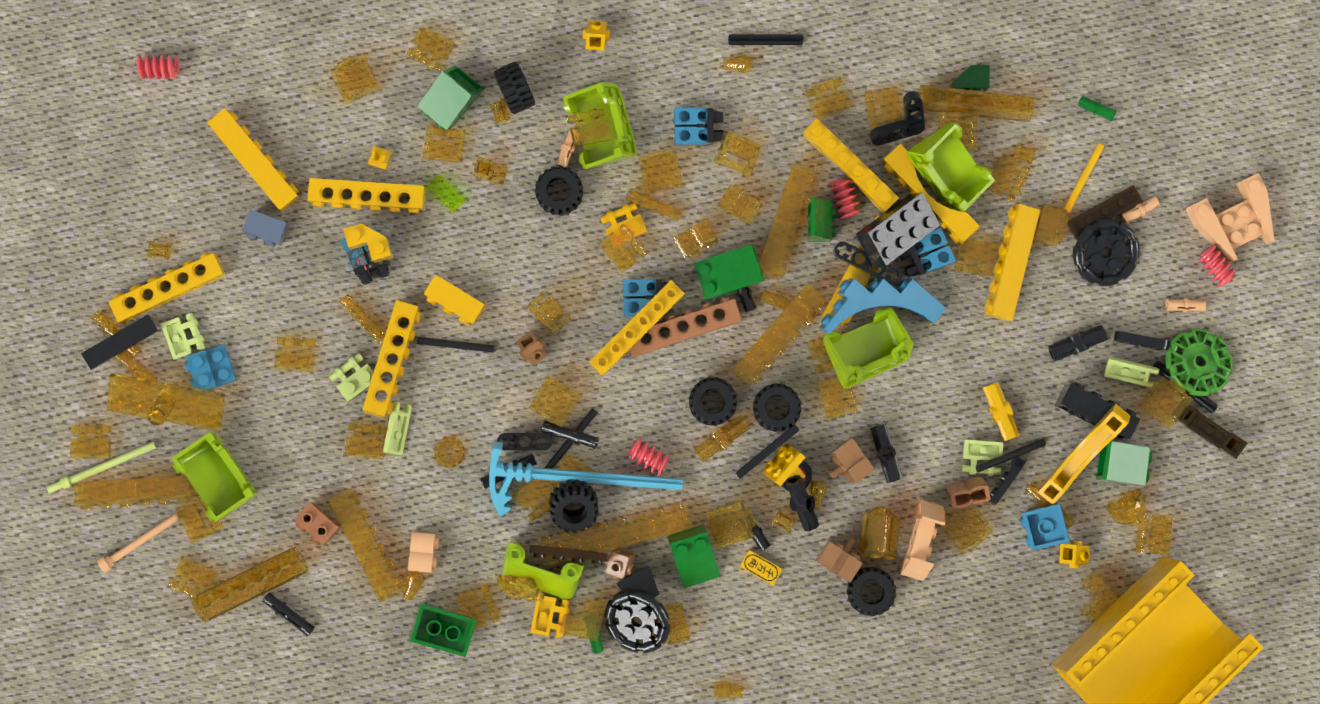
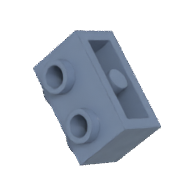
M250 209L242 231L247 233L246 237L257 241L258 238L265 240L264 244L275 247L276 244L282 245L289 224Z

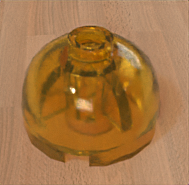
M1139 490L1127 491L1122 494L1124 497L1117 502H1114V499L1108 502L1106 508L1115 522L1122 525H1137L1147 509L1146 500Z

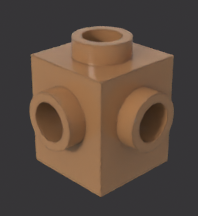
M532 331L516 341L521 349L519 352L520 356L525 362L529 360L532 366L548 356L544 349L547 345L541 337L537 339Z
M621 548L613 550L606 562V573L617 580H622L632 575L635 568L633 563L636 554Z

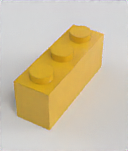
M436 274L424 292V295L427 296L426 301L434 306L437 303L443 306L442 311L451 316L453 313L460 317L458 320L467 326L470 323L472 325L476 323L486 306Z

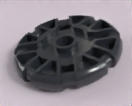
M1101 218L1095 220L1091 225L1087 224L1077 235L1075 247L1073 246L1074 265L1079 269L1078 273L1089 283H1097L1099 286H1113L1118 284V281L1127 279L1137 266L1135 265L1136 260L1140 257V244L1134 236L1135 232L1121 220L1119 222L1115 221L1114 218ZM1112 228L1115 229L1114 234L1109 233ZM1098 230L1100 234L1095 237L1094 231ZM1127 238L1128 243L1125 244L1122 239ZM1085 242L1088 243L1086 250L1083 249ZM1104 247H1109L1110 249L1107 257H1103L1101 254ZM1125 254L1130 255L1128 262L1123 261ZM1088 259L1090 264L1085 266L1084 262ZM1097 269L1102 271L1101 276H1097ZM1118 269L1119 273L1114 275L1112 270Z
M631 589L620 591L613 596L612 600L608 601L604 612V618L607 620L605 626L612 639H616L622 648L635 653L643 651V653L656 651L661 647L662 643L667 641L670 634L671 625L668 623L670 618L666 608L661 602L659 603L654 599L655 596L638 589L636 591H631ZM648 604L654 608L652 611L646 607ZM634 617H638L642 624L636 623Z

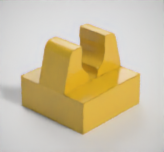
M373 146L368 165L387 170L392 152Z

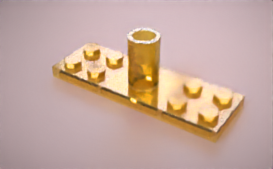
M113 373L109 377L107 411L147 418L153 425L171 422L214 431H221L225 402V394Z

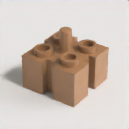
M853 438L848 439L831 452L833 456L830 458L837 466L836 469L829 473L832 479L842 474L848 482L857 483L875 470Z
M851 537L845 546L834 540L832 543L827 541L815 560L850 583L863 564L859 561L861 557L851 551L856 543V540Z

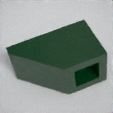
M970 65L949 86V91H954V94H965V91H973V94H984V91H988L990 88V65Z

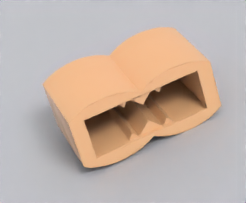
M412 532L408 571L432 573L433 569L437 568V557H434L435 549L438 550L439 538H436V533Z

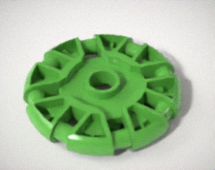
M1194 328L1189 329L1188 332L1183 331L1172 339L1169 344L1170 349L1166 351L1165 365L1166 370L1169 369L1171 374L1170 379L1182 391L1186 390L1190 395L1208 396L1211 392L1216 393L1227 384L1229 381L1228 376L1232 374L1233 359L1227 350L1229 347L1217 334L1209 333V330ZM1189 339H1192L1194 343L1190 344ZM1205 340L1210 341V346L1204 344ZM1178 349L1183 351L1181 354L1176 353ZM1217 352L1221 353L1222 358L1219 359ZM1196 357L1203 359L1204 365L1202 367L1196 364ZM1180 365L1182 372L1178 373L1176 366ZM1218 368L1221 369V374L1216 372ZM1209 379L1210 385L1207 386L1205 380ZM1191 380V381H1195V382H1194V384L1192 385V384L1188 383V381Z

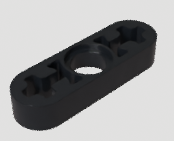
M1115 331L1113 339L1115 342L1136 346L1141 345V347L1167 351L1170 344L1169 340L1122 331Z
M502 433L497 438V442H500L504 439V436H507L509 440H514L513 436H517V448H513L514 443H509L507 447H504L503 444L502 450H548L553 444L552 437L547 433ZM528 436L531 443L528 447L520 445L521 437ZM532 436H537L536 440H541L542 436H546L550 443L546 444V447L536 443L537 447L533 448L534 439Z

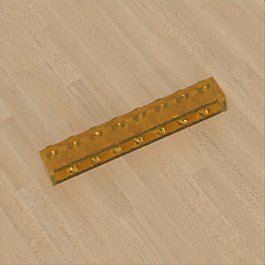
M682 503L672 506L670 511L665 512L664 508L653 511L654 515L646 516V513L635 515V520L627 521V518L616 520L615 525L609 526L607 522L597 525L598 529L590 531V528H585V531L581 532L578 530L579 534L571 535V532L560 534V539L544 538L541 539L542 543L538 545L604 552L693 528L688 506L684 507ZM545 555V558H541L543 567L572 560V558L564 557V560H555L553 555Z

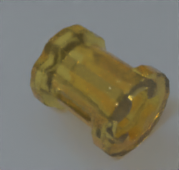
M498 101L489 105L490 109L493 110L494 124L510 121V116H507L505 108L506 101Z
M1017 143L1012 159H1021L1027 161L1028 164H1032L1036 148H1027Z
M150 241L148 247L149 258L162 257L165 260L170 259V243L165 245Z
M778 510L771 524L779 526L788 534L796 518H790L783 514L781 510Z

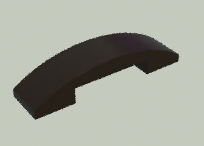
M1184 400L1180 402L1171 415L1199 437L1235 459L1238 458L1248 444L1234 433L1228 432L1201 414L1198 409Z

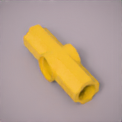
M999 382L983 387L982 389L990 406V414H993L992 419L997 423L1002 439L1007 441L1019 436V431L1012 417V408L1009 402L1005 400Z

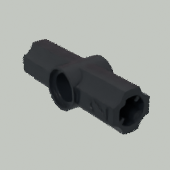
M1102 325L1096 326L1085 332L1081 331L1066 337L1067 339L1048 346V350L1053 361H1058L1069 355H1076L1086 351L1089 347L1108 340L1107 333Z
M886 423L870 428L886 483L903 479ZM884 448H888L891 451V456L888 459L883 458L881 455Z
M800 475L789 477L785 483L791 496V510L797 512L804 531L817 529L820 524L814 511L815 498L812 495H808Z

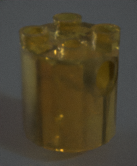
M875 507L867 514H862L858 556L884 559L885 555V559L896 561L901 518H897L890 509Z

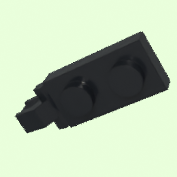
M1016 457L1010 462L1011 471L1009 473L1005 471L1000 479L1002 482L1000 487H994L991 491L989 502L992 505H997L1026 462L1020 457Z

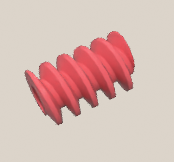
M138 55L137 71L141 79H145L147 76L149 79H153L154 76L157 79H161L162 76L164 79L169 77L176 79L179 73V59L176 55L173 61L171 55H168L167 60H165L164 56L161 55L160 60H157L156 55H153L152 60H150L149 56L145 55V59L142 60L141 55Z
M847 178L829 183V185H835L831 188V192L837 193L833 196V199L839 200L835 203V207H841L837 211V214L843 215L839 220L854 217L862 211L861 209H855V206L859 204L858 201H853L857 194H851L855 187H849V184L853 181Z
M1213 244L1198 255L1201 256L1198 263H1206L1203 269L1210 268L1208 276L1215 274L1212 281L1219 280L1220 282L1217 285L1219 288L1237 275L1233 276L1234 268L1228 270L1231 263H1224L1226 257H1219L1221 250L1214 251L1217 245Z
M642 438L637 439L626 457L632 454L631 461L638 458V465L645 462L644 469L652 466L651 473L658 470L657 477H659L668 462V454L666 453L661 457L662 450L654 453L655 446L648 449V442L641 445Z

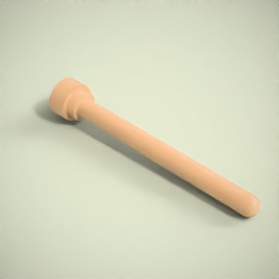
M173 514L110 557L103 556L98 559L97 563L104 573L110 571L116 561L180 519V515Z

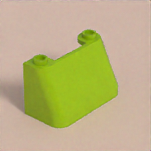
M601 82L563 96L564 109L570 115H575L584 151L580 153L578 158L583 170L622 161L637 155V147L624 100L617 84Z
M950 122L912 146L907 151V156L944 206L965 211L995 180L991 175V170L986 166L977 165L959 140L963 136L960 125Z
M892 307L878 310L873 321L843 335L838 331H832L823 338L827 353L844 389L903 364L910 358L914 346L913 341Z
M208 432L171 458L174 462L172 466L178 474L182 472L188 478L206 504L207 511H205V514L210 521H220L258 496L255 488L221 439L214 432Z
M514 541L509 542L502 569L503 577L506 580L562 599H571L575 595L585 565L577 562L568 563L563 567L561 574L558 575L525 564L527 556L521 544Z

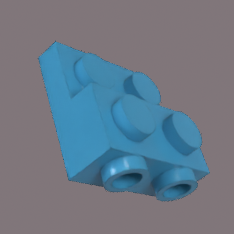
M224 344L186 356L185 368L188 373H192L191 386L198 393L237 381Z
M1061 504L1022 513L1023 517H1020L1021 525L1023 528H1026L1028 534L1025 536L1028 547L1031 546L1032 551L1070 542Z

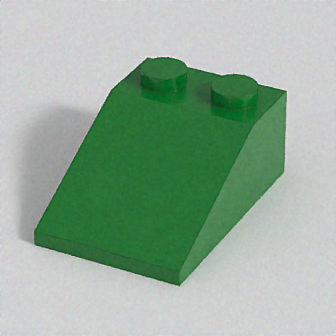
M811 197L808 202V242H831L832 237H835V226H832V218H835V207H832L831 201Z
M753 244L694 263L705 300L715 299L765 281Z
M704 524L667 536L684 588L720 577Z
M420 602L409 641L466 657L477 619Z

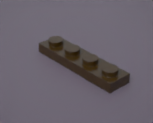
M1132 185L1067 221L1066 224L1076 239L1079 232L1087 224L1091 225L1095 220L1101 218H1114L1143 202L1135 186Z
M530 545L529 553H534L533 557L537 558L553 555L555 560H564V557H571L573 562L583 563L584 559L591 560V564L603 565V561L607 562L608 553L539 545Z

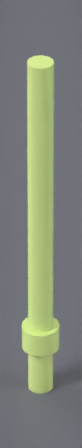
M153 441L73 476H65L59 482L47 486V491L50 494L62 488L67 489L78 481L156 449V444Z

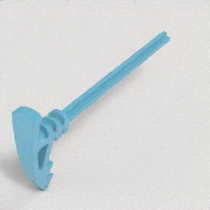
M494 441L492 446L489 486L493 504L501 517L511 510V504L505 503L512 499V493L506 491L513 478H516L517 482H521L522 478H525V481L528 483L532 479L571 480V482H575L576 479L580 483L584 481L594 484L682 490L683 479L535 468L531 463H527L526 467H523L521 462L517 466H514L513 462L505 465L504 461H498L503 443ZM496 476L505 477L500 489L496 488Z

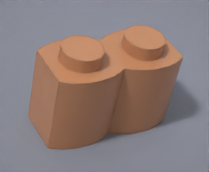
M973 477L965 482H952L946 486L948 500L952 507L956 509L965 508L972 503L982 504L991 499L989 487L983 477Z

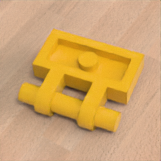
M635 202L629 205L626 203L622 205V208L613 212L610 210L606 212V215L600 217L602 224L610 221L612 225L605 229L612 247L648 232L641 215L632 216L631 212L638 209ZM626 215L627 220L617 224L615 219Z
M538 594L530 633L550 636V630L555 629V637L563 639L564 631L567 628V625H565L567 614L570 613V600L562 599L561 606H555L557 598ZM554 612L560 613L558 624L552 623Z

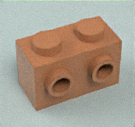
M309 502L294 519L297 522L296 526L303 532L308 531L312 535L310 538L318 545L320 543L326 545L341 528L313 502ZM308 515L311 517L310 521L307 520ZM322 528L325 529V534H322Z

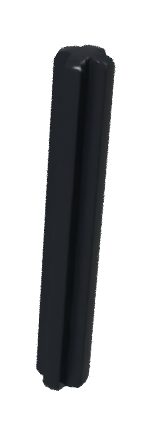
M730 34L728 36V44L803 45V35Z
M1156 361L1152 367L1158 368V374L1178 388L1170 379L1169 369L1166 370V366L1163 363ZM1186 390L1182 391L1210 413L1215 412L1218 407L1207 396L1190 395Z

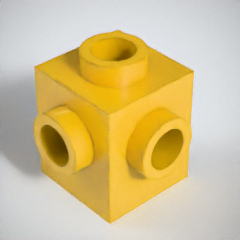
M599 20L588 21L587 28H583V39H586L585 49L605 50V43L610 39V30H607V22Z
M1082 541L1060 544L1059 563L1069 564V568L1081 569V565H1089L1090 546L1082 545Z

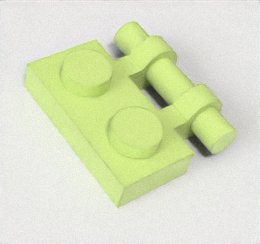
M193 313L185 315L187 322L183 324L180 317L161 323L173 360L193 354L191 349L193 345H196L198 351L205 349L203 344L204 338L199 333L197 327L199 324L197 319H194ZM187 329L191 330L193 336L190 340H188L185 332Z
M360 353L355 357L351 356L347 359V363L340 368H335L334 372L329 375L333 382L338 378L341 379L342 383L336 387L347 402L370 386L374 373L368 364L362 368L358 363L364 359ZM354 368L356 372L347 378L345 373Z
M964 440L963 459H970V465H962V472L969 473V475H976V473L986 474V476L992 477L993 475H1001L1000 467H991L977 472L976 465L977 460L988 461L1003 455V442Z

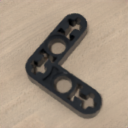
M910 91L904 95V120L871 130L869 136L873 145L887 144L923 132L925 129L923 101L919 92ZM901 129L899 132L893 133L895 130Z

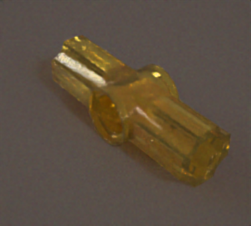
M740 415L725 427L722 426L711 434L710 438L694 448V451L704 462L718 451L721 452L728 447L736 438L750 428Z

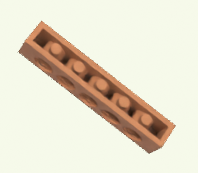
M730 297L719 300L720 304L712 306L709 303L701 306L699 311L694 312L691 309L682 312L683 316L676 318L673 315L664 318L665 322L656 323L647 332L652 336L650 343L644 344L640 339L630 349L632 358L741 322L742 319L735 299L730 300ZM718 309L722 310L725 314V317L721 320L714 317V312ZM704 316L707 320L706 324L703 326L698 325L695 321L696 317ZM684 321L688 324V329L685 332L678 330L677 325L679 322ZM663 327L670 330V335L666 338L659 335V331Z

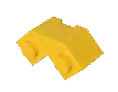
M363 224L343 229L348 248L351 250L368 245L374 263L393 258L389 240L380 233Z

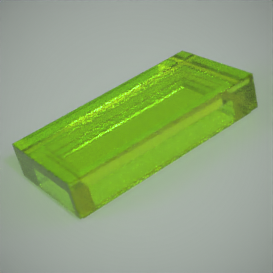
M439 173L426 186L453 213L467 200Z

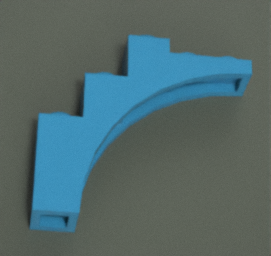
M849 278L844 280L839 286L838 294L842 297V300L839 299L833 305L834 310L823 317L819 328L824 333L830 334L842 321L851 315L877 306L904 308L917 314L929 323H935L946 308L913 279H903L897 286L898 290H896L885 279L878 278L869 284V290H867L856 279Z

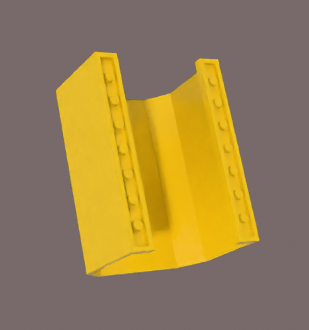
M1162 556L1051 665L1086 704H1207L1264 647L1250 633L1240 638L1223 624L1186 585L1195 575L1182 561Z

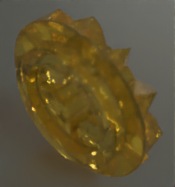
M454 437L443 438L435 446V459L444 467H456L465 457V448L462 442ZM452 444V451H455L458 455H451L449 461H447V454L442 452V450H448Z

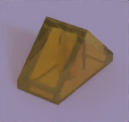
M477 156L473 176L476 179L503 186L508 167Z

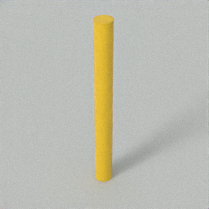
M1097 144L1063 211L1071 212L1105 147L1103 144Z

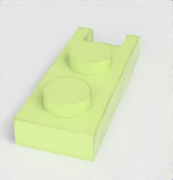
M1108 357L1103 375L1104 377L1154 388L1155 383L1148 379L1150 373L1158 374L1159 369Z
M395 401L393 402L394 405L389 419L383 452L402 456L412 406L405 404L403 411L399 410L400 403Z

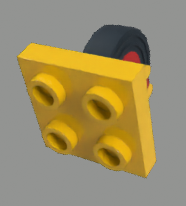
M787 443L779 448L777 455L765 465L762 471L766 477L787 491L788 488L785 481L789 477L800 475L805 488H807L812 481L813 475L811 467L804 461L805 456Z

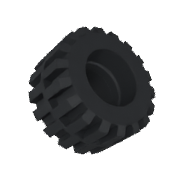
M517 62L510 63L494 71L495 79L511 113L517 114L535 105L534 96Z
M552 166L551 169H546L542 175H539L538 181L535 184V195L544 211L551 213V215L564 216L563 214H570L571 211L578 208L577 206L582 202L583 186L581 179L575 171L573 172L568 167ZM557 180L567 182L571 189L569 197L560 202L552 200L548 195V187Z
M718 377L703 379L693 387L690 393L689 408L696 420L705 425L715 426L723 424L732 417L736 410V392L731 384L727 383L724 379ZM716 390L723 395L724 406L720 411L710 413L703 408L701 400L707 391Z
M773 383L765 386L758 392L753 402L755 419L761 427L773 432H782L794 426L802 411L801 400L797 392L790 386L788 387L782 383ZM772 397H782L788 403V412L781 419H773L766 412V403Z
M575 479V482H571V480H567L565 484L561 482L559 484L560 487H555L553 489L554 493L551 492L549 506L553 523L557 524L560 530L564 528V531L568 533L570 530L573 533H577V530L583 532L586 527L589 529L592 526L591 522L595 523L596 517L599 515L596 492L593 491L591 485L587 486V483L584 481L580 483L579 480ZM571 502L583 504L578 510H567L564 508Z
M875 567L859 569L851 583L848 582L846 590L851 606L866 616L882 615L885 611H888L891 605L894 604V599L897 595L893 578L887 572ZM868 580L879 582L883 589L882 597L875 603L864 601L860 595L862 584Z

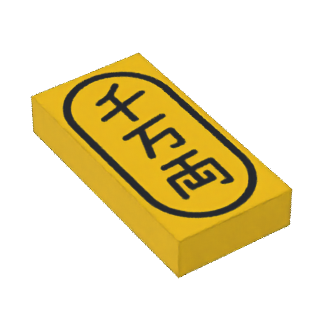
M748 550L740 564L741 568L771 585H774L782 571V568Z

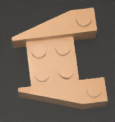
M1259 173L1236 184L1244 202L1217 215L1207 198L1185 209L1193 226L1212 245L1216 244V249L1221 250V254L1229 262L1238 259L1233 249L1261 235L1266 244L1275 241L1268 192Z
M919 500L914 517L916 521L899 574L923 581L928 577L934 565L925 560L931 555L932 547L929 545L931 539H935L937 533L935 524L945 525L944 506Z

